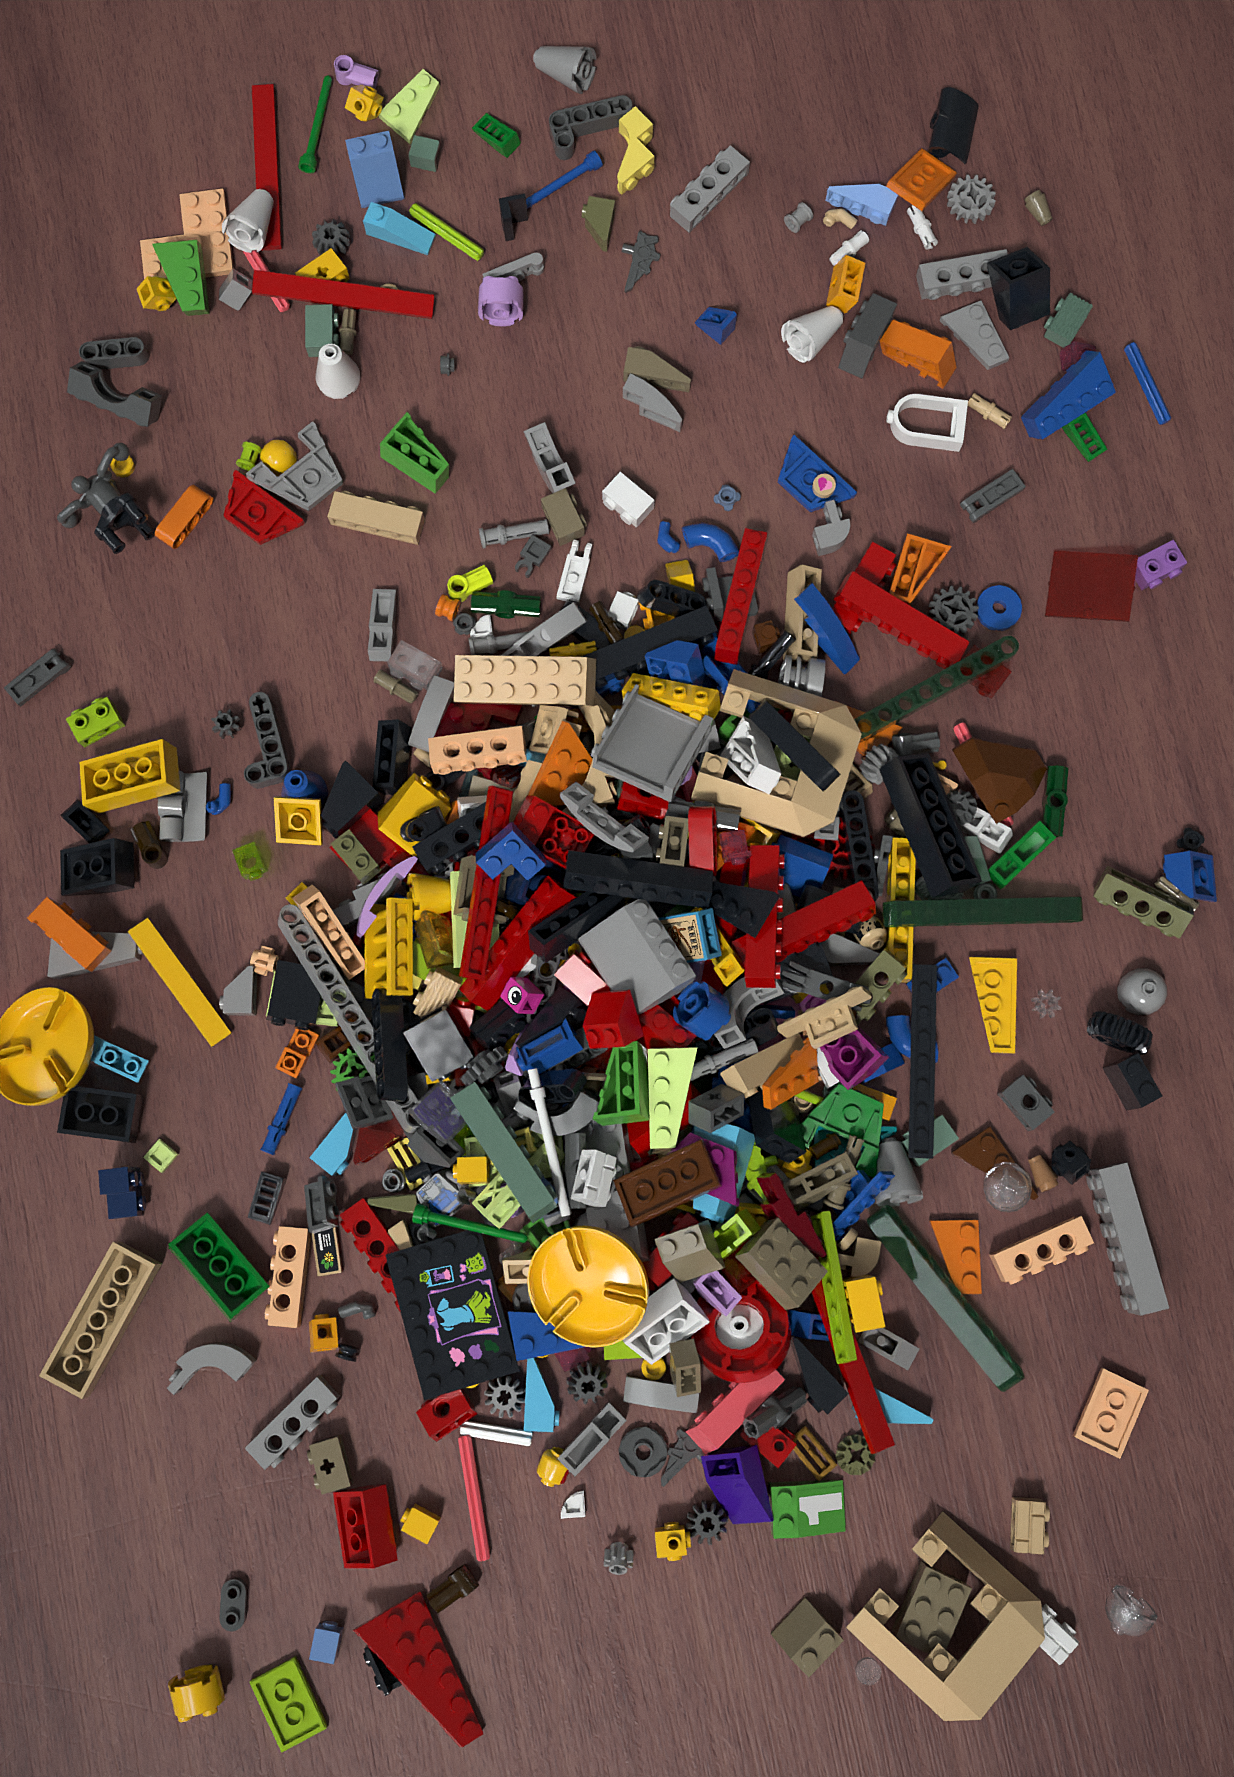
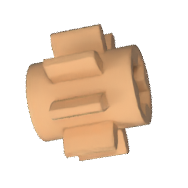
M262 945L261 950L255 949L253 951L250 966L255 967L254 972L267 976L268 971H275L279 956L274 954L275 950L273 948Z

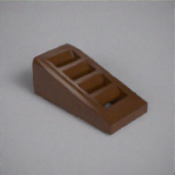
M352 1016L348 1021L356 1022L357 1019L355 1016ZM340 1026L316 1042L317 1048L329 1063L338 1059V1054H344L348 1048H352L351 1043L342 1034L343 1030ZM365 1034L358 1035L360 1041L366 1037ZM336 1036L343 1044L341 1047L334 1040ZM328 1042L334 1048V1052H331L326 1044Z

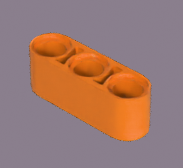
M194 484L189 486L157 526L155 536L171 548L177 549L210 509L213 497Z

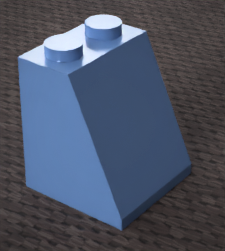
M389 131L345 140L361 208L369 207L371 202L380 205L403 200V190Z

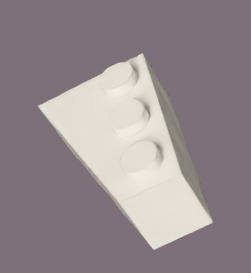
M743 716L720 757L729 759L727 765L747 785L770 794L781 776L771 741L751 719Z

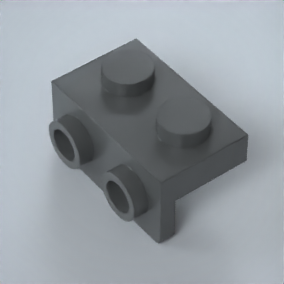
M323 1175L318 1176L317 1182L304 1185L308 1230L313 1234L339 1226L338 1217L340 1213L336 1204V1184L333 1179Z

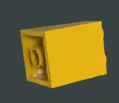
M413 773L378 812V829L409 854L416 857L417 854L412 846L421 841L406 842L400 836L402 824L436 806L440 807L445 818L451 810L450 798L442 790L436 791L431 787L432 783L425 776L421 775L419 777ZM415 827L411 831L412 835H414V832L416 831Z

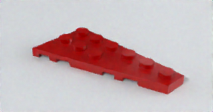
M416 1592L353 1629L357 1636L362 1638L368 1645V1648L383 1661L388 1670L411 1695L415 1696L422 1704L421 1706L437 1720L442 1729L459 1747L466 1746L484 1734L421 1592Z

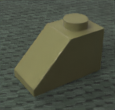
M589 196L588 203L583 204L582 208L585 228L602 251L607 252L615 215V200Z

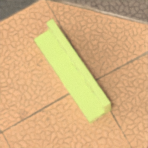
M535 1132L532 1135L535 1140L534 1146L540 1139L544 1141L542 1134ZM543 1143L536 1152L529 1154L531 1157L527 1160L531 1166L536 1164L544 1178H546L550 1174L551 1169L545 1144ZM555 1145L560 1162L565 1157V1154ZM500 1173L494 1177L472 1202L499 1229L521 1206L507 1185L500 1188L501 1183L504 1181ZM488 1197H492V1201L484 1208L482 1204Z

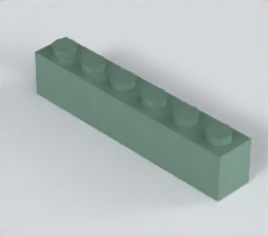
M473 1082L452 1096L450 1099L531 1222H536L558 1207L554 1201L558 1196L550 1184L546 1187L540 1180L544 1175L536 1164L534 1166L530 1165L527 1159L531 1156L523 1144L518 1147L514 1141L517 1135L510 1125L504 1126L501 1121L504 1116L497 1105L492 1108L488 1102L491 1096L483 1086L479 1089L477 1084Z

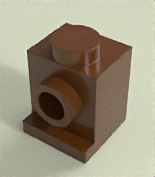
M772 620L756 624L753 627L752 635L758 653L768 652L780 638L778 627L773 626Z

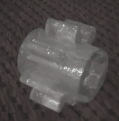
M1052 989L1047 994L1040 990L1038 991L1039 998L1034 997L1031 999L1032 1002H1035V1007L1032 1011L1037 1010L1040 1013V1018H1044L1047 1013L1050 1018L1055 1017L1053 1011L1062 1009V1007L1058 1006V1000L1061 997L1052 995ZM1046 999L1048 1000L1047 1004L1051 1005L1047 1009H1045V1004L1042 1003Z

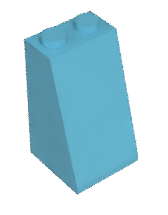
M729 1124L712 1133L694 1126L695 1135L737 1152L736 1171L738 1173V1183H736L737 1198H739L755 1142L754 1134ZM708 1194L693 1199V1209L701 1211V1217L723 1223L724 1219L730 1220L734 1216L737 1207Z

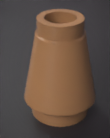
M1042 1155L1028 1160L1036 1188H1039L1041 1192H1045L1059 1185L1057 1181L1058 1176L1043 1159Z

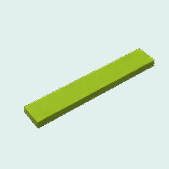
M822 1211L811 1216V1220L817 1236L823 1242V1249L826 1253V1256L818 1257V1261L828 1271L822 1278L836 1362L837 1364H843L857 1360L831 1214L830 1211Z

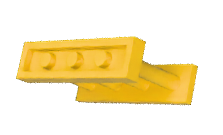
M387 898L386 905L373 904L369 910L377 917L365 932V999H372L376 988L386 989L387 995H413V899Z

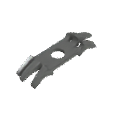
M793 961L789 962V966L806 973V976L784 970L781 973L785 977L803 984V986H798L783 981L782 986L824 1000L839 997L853 987L863 986L869 991L868 986L845 981L804 967ZM828 980L833 983L831 993H821L820 984L823 981ZM869 999V1000H867V1001H865V1002H863V1003L870 1004L871 999ZM856 1005L851 1009L861 1012L862 1007Z

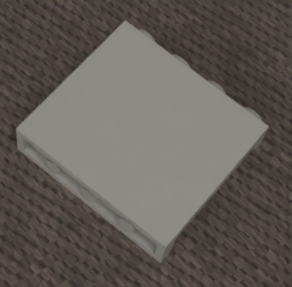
M636 684L631 692L628 691L625 694L622 708L616 709L612 718V725L606 726L604 729L601 743L595 744L591 753V757H594L592 767L671 802L709 736L714 718L704 715L701 722L639 695V685Z

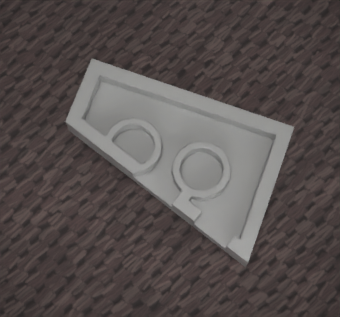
M982 301L941 316L940 322L944 326L947 325L954 332L953 335L970 349L969 352L987 370L1008 362L1009 356Z

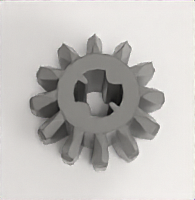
M882 743L877 747L873 746L871 751H866L867 755L861 759L863 763L859 766L864 777L877 785L883 782L879 768L898 756L895 750Z
M511 1375L506 1377V1383H503L502 1377L497 1378L498 1385L490 1381L489 1386L494 1391L485 1390L484 1395L492 1397L485 1401V1405L494 1404L490 1410L491 1414L497 1408L500 1409L499 1418H503L504 1410H507L509 1418L513 1417L512 1408L517 1412L521 1411V1407L516 1402L525 1403V1398L518 1396L525 1392V1388L516 1389L520 1383L518 1379L513 1385L510 1384ZM502 1390H506V1394L508 1392L511 1394L507 1403H504V1399L502 1401L499 1399Z

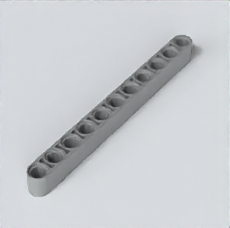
M285 905L278 917L280 930L376 1084L375 1062L370 1058V1055L374 1054L372 1025L301 910L295 905ZM291 915L295 918V921L288 922L284 919V916ZM299 934L304 935L307 941L301 942L297 940L296 936ZM315 954L320 960L313 962L308 958V955ZM327 974L332 978V981L325 982L321 979L320 975ZM334 994H340V995H342L343 998H344V1001H342V1002H337V1001H335V1000L333 999V995H334ZM352 1014L356 1017L357 1021L349 1022L345 1015ZM365 1034L369 1038V1042H361L358 1039V1035ZM408 1085L407 1102L405 1104H400L397 1101L386 1102L402 1128L408 1133H415L423 1124L420 1121L417 1125L410 1123L408 1116L413 1115L411 1111L420 1103Z

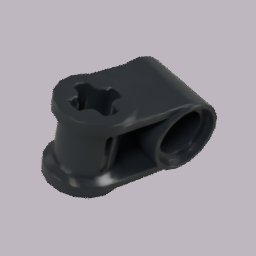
M436 806L419 814V816L403 823L400 827L402 839L406 842L422 841L447 826L440 807ZM415 827L416 831L414 832V835H412L411 831Z

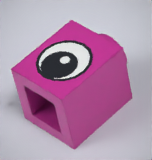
M510 977L500 997L516 1013L534 1014L544 993L528 978Z

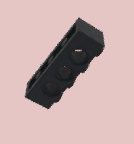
M486 802L412 846L430 876L444 872L447 869V865L454 861L460 862L461 858L467 857V853L473 849L479 850L482 830L478 829V825L483 822ZM461 834L469 835V839L465 843L458 842V837ZM447 846L449 849L445 855H437L440 847Z

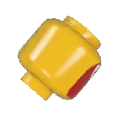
M559 1447L545 1450L536 1469L541 1482L549 1487L562 1485L570 1473L557 1459L564 1451Z

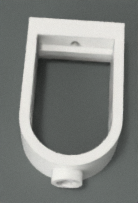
M910 394L900 399L894 410H888L886 423L890 424L895 438L906 445L959 452L964 440L968 400ZM912 407L952 412L950 437L911 432L901 425L898 414L902 410Z

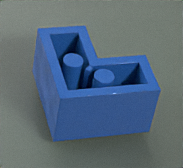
M510 822L476 852V863L492 880L510 864L527 881L546 865L545 855L513 822Z

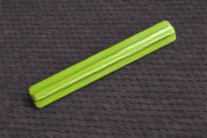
M417 203L412 205L409 210L412 217L476 261L483 257L484 250Z

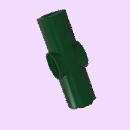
M501 590L497 593L473 591L471 595V612L495 614V616L505 619L515 618V616L540 618L541 597L517 595V593L508 590Z
M1059 765L1047 766L1045 797L1042 800V823L1056 838L1063 837L1065 807L1068 803L1066 793L1069 768ZM1051 796L1059 799V807L1051 804Z

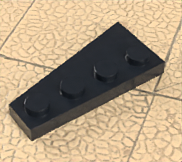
M713 881L708 909L713 908L715 915L756 938L780 895L772 891Z

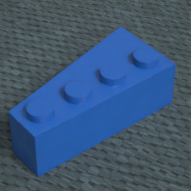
M1086 350L1080 356L1081 359L1066 370L1067 373L1050 387L1051 389L1045 396H1041L1021 416L1029 437L1043 440L1116 393L1101 352Z

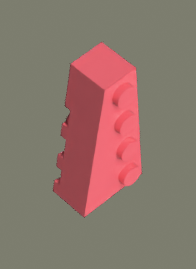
M775 1370L770 1375L757 1381L748 1383L731 1382L728 1385L730 1389L724 1395L720 1393L711 1402L712 1406L707 1411H702L694 1419L695 1423L686 1433L705 1454L717 1450L743 1424L745 1418L750 1416L785 1379Z

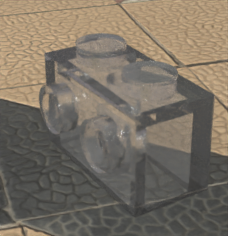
M402 640L387 662L391 670L390 673L400 679L403 677L411 681L410 685L418 690L423 688L428 690L434 675L439 676L443 669L440 661Z

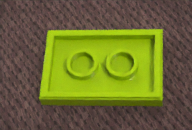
M296 1656L249 1681L281 1753L327 1729V1722Z

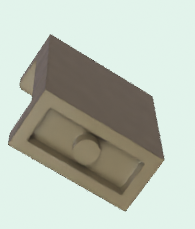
M473 855L461 858L453 915L461 916V920L466 922L468 921L476 870V856ZM509 865L501 872L498 896L504 899L506 879L514 874L513 865ZM495 911L493 927L506 922L507 917L501 916Z

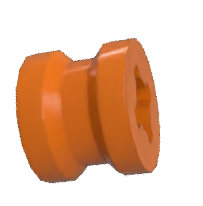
M442 594L437 603L435 615L438 617L445 616L449 621L453 622L459 612L461 601L449 599L448 595Z

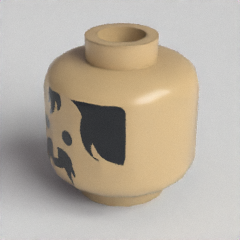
M873 916L868 921L862 923L859 934H854V937L859 945L871 950H878L887 941L888 933L881 920Z

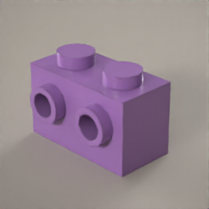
M1172 540L1133 560L1128 569L1142 591L1148 587L1150 589L1156 588L1167 577L1173 579L1183 573L1182 568L1187 564V561L1175 541Z

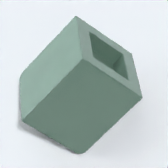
M414 135L409 151L411 167L436 172V156L440 145L439 141Z

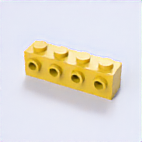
M636 673L632 674L622 689L624 699L625 694L628 691L631 692L637 684L639 685V695L700 722L704 715L715 718L721 708L719 690Z

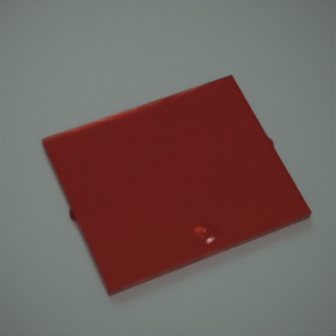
M1054 551L1051 576L1048 582L1049 591L1045 617L1130 622L1133 593L1136 589L1134 585L1138 555Z

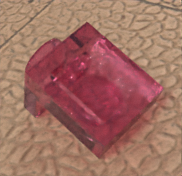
M1074 341L1061 349V370L1066 371L1072 364H1076L1086 350L1096 351V346Z
M744 830L719 834L724 863L731 862L732 865H741L746 863V860L752 856L751 851H748Z
M583 1347L554 1354L562 1369L566 1372L570 1368L577 1366L578 1362L582 1363L590 1359L588 1353L592 1350L590 1347Z

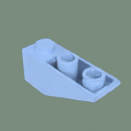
M881 184L829 186L825 201L835 207L849 210L854 215L866 217L875 224L886 226L896 205L898 194Z

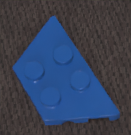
M795 435L792 436L777 483L809 512L824 508L827 501L834 500L835 504L852 499L857 495V491ZM820 474H829L836 482L834 493L828 498H820L812 490L813 481Z

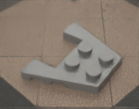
M313 421L298 432V438L311 451L279 477L262 461L246 473V477L250 481L307 511L311 510L343 484L342 478Z

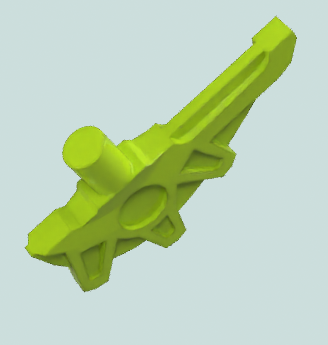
M754 1142L745 1175L749 1181L747 1187L750 1190L755 1189L761 1198L766 1201L767 1199L756 1178L763 1173H767V1167L779 1163L774 1155L764 1157L761 1153L762 1149L757 1147Z

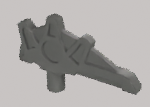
M639 231L637 243L634 246L623 244L622 253L632 255V264L624 290L625 293L632 291L634 284L644 274L648 275L651 269L649 266L652 261H659L660 254L655 252L654 247L658 243L657 236H648Z
M681 1429L676 1432L679 1440L675 1447L668 1450L670 1459L666 1471L661 1477L662 1487L692 1458L696 1457L702 1463L701 1456L705 1455L691 1437Z

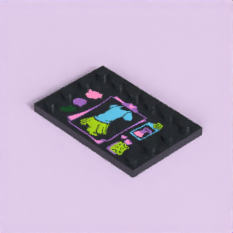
M467 1230L385 1255L424 1400L520 1371L482 1233Z

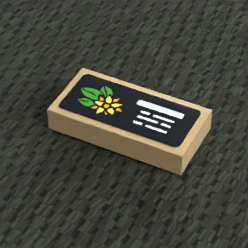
M331 1228L315 1234L312 1233L317 1276L342 1273L337 1228Z

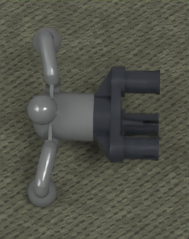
M116 443L113 447L107 449L98 465L96 475L88 479L81 475L73 478L71 482L73 491L83 495L80 499L72 501L57 515L58 522L70 529L78 523V516L74 512L92 505L101 515L94 534L99 540L104 541L114 554L120 553L126 546L114 531L131 526L135 527L145 540H150L154 537L153 534H155L156 530L147 521L149 515L136 503L137 499L130 492L122 495L117 489L116 482L111 479L112 473L108 470V467L113 458L117 461H124L130 455L129 448L124 443Z

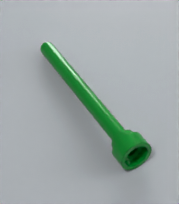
M326 75L323 79L307 150L300 157L298 168L305 173L312 174L316 171L317 161L314 155L332 84V78L329 75Z
M417 1203L413 1212V1223L421 1225L430 1221L525 1243L528 1240V1236L525 1233L505 1228L499 1229L496 1226L435 1213L427 1205Z

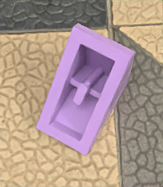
M718 1271L699 1276L693 1282L697 1293L724 1316H727L742 1299Z

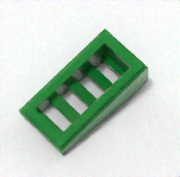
M485 113L472 127V130L506 158L521 143L517 132L488 113ZM489 124H491L490 127H489L486 131H484V129H485Z
M1083 413L1062 427L1065 434L1088 462L1108 450L1086 413ZM1079 423L1080 427L1076 429L1074 425ZM1084 430L1086 434L1081 437L1079 433ZM1090 437L1092 441L1085 444L1084 440ZM1093 445L1098 447L1092 452L1089 451V448Z

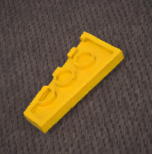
M969 957L990 1053L1015 1054L1017 959Z

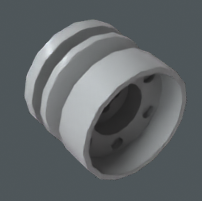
M785 655L784 662L780 667L778 683L822 697L825 660L810 658L807 667L802 668L801 657L797 656L794 667L791 666L792 656Z

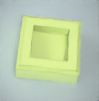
M158 1139L143 1158L163 1173L179 1154L162 1139Z

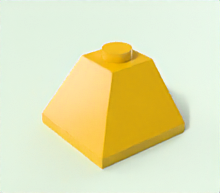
M274 797L277 843L323 844L321 799Z

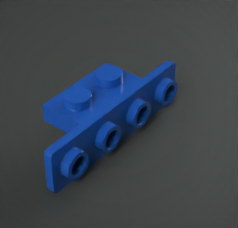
M716 637L713 642L705 645L700 650V653L704 657L702 662L706 668L705 674L719 684L717 686L718 690L725 695L733 670L747 672L739 662L735 665L715 660V648L718 637ZM748 699L746 709L749 713H752L761 703Z
M858 1170V1175L850 1179L851 1190L847 1191L843 1202L844 1210L832 1207L839 1216L832 1224L835 1241L843 1238L845 1235L844 1231L860 1219V1214L864 1209L873 1205L875 1197L880 1192L890 1186V1181L895 1176L892 1171H880L871 1180L863 1170Z

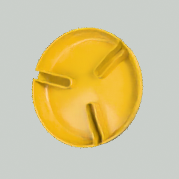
M40 988L26 993L17 999L0 1019V1093L5 1098L26 1106L45 1105L65 1096L81 1080L92 1058L94 1028L87 1009L76 997L58 988Z
M585 1225L562 1229L551 1235L539 1246L531 1259L528 1269V1292L536 1313L545 1325L550 1322L555 1327L553 1332L571 1343L585 1347H603L615 1344L629 1336L636 1329L646 1311L649 1283L643 1263L626 1241L608 1230Z

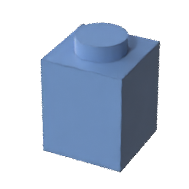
M333 1621L319 1623L315 1628L309 1660L334 1664L339 1653L343 1627H338V1623Z

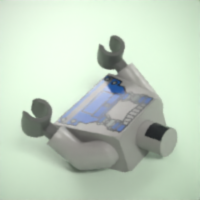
M444 1169L436 1174L432 1173L433 1176L431 1177L430 1175L422 1177L421 1180L425 1184L416 1192L419 1204L427 1205L429 1209H432V1212L453 1216L464 1205H470L469 1200L476 1197V1193L469 1187V1184L460 1185L457 1183V1179L453 1178V1170ZM430 1221L429 1223H424L417 1232L418 1239L428 1242V1237H436L437 1233L432 1228L441 1224Z

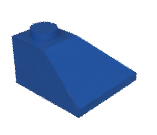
M1194 851L1164 855L1163 870L1166 874V879L1189 898L1217 902L1212 855Z

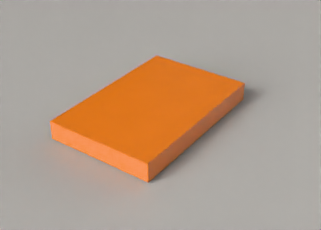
M921 148L888 181L886 187L923 211L955 178L957 172Z

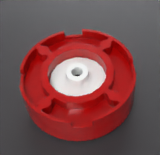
M744 1277L726 1279L742 1299L727 1316H724L705 1299L700 1297L697 1303L710 1322L694 1333L691 1339H694L700 1360L714 1375L726 1381L736 1383L757 1381L770 1375L784 1361L791 1344L789 1317L787 1311L758 1280Z

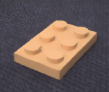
M1101 1368L1073 1436L1120 1459L1149 1390Z

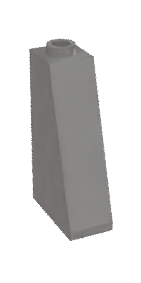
M92 932L95 936L98 933L109 942L106 946L112 950L93 971L141 960V954L143 953L129 933ZM51 938L47 977L63 979L91 972L81 966Z

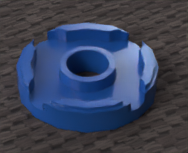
M1002 585L991 586L984 590L976 603V606H979L976 612L978 620L990 630L1004 631L1013 627L1022 612L1021 599L1017 593L1011 588ZM999 603L1003 605L1005 611L1000 614L996 613L993 610V605Z

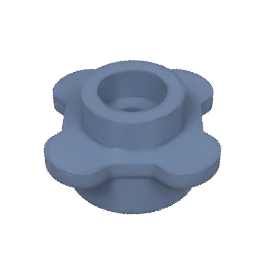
M723 485L719 494L714 496V502L722 505L725 511H731L734 503L739 501L741 496L740 493L736 492L729 485Z

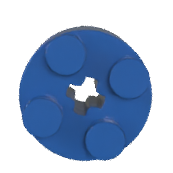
M693 982L688 985L678 997V1000H680L678 1008L674 1006L673 1009L674 1020L703 1040H709L722 1025H726L731 1019L727 997L706 982Z

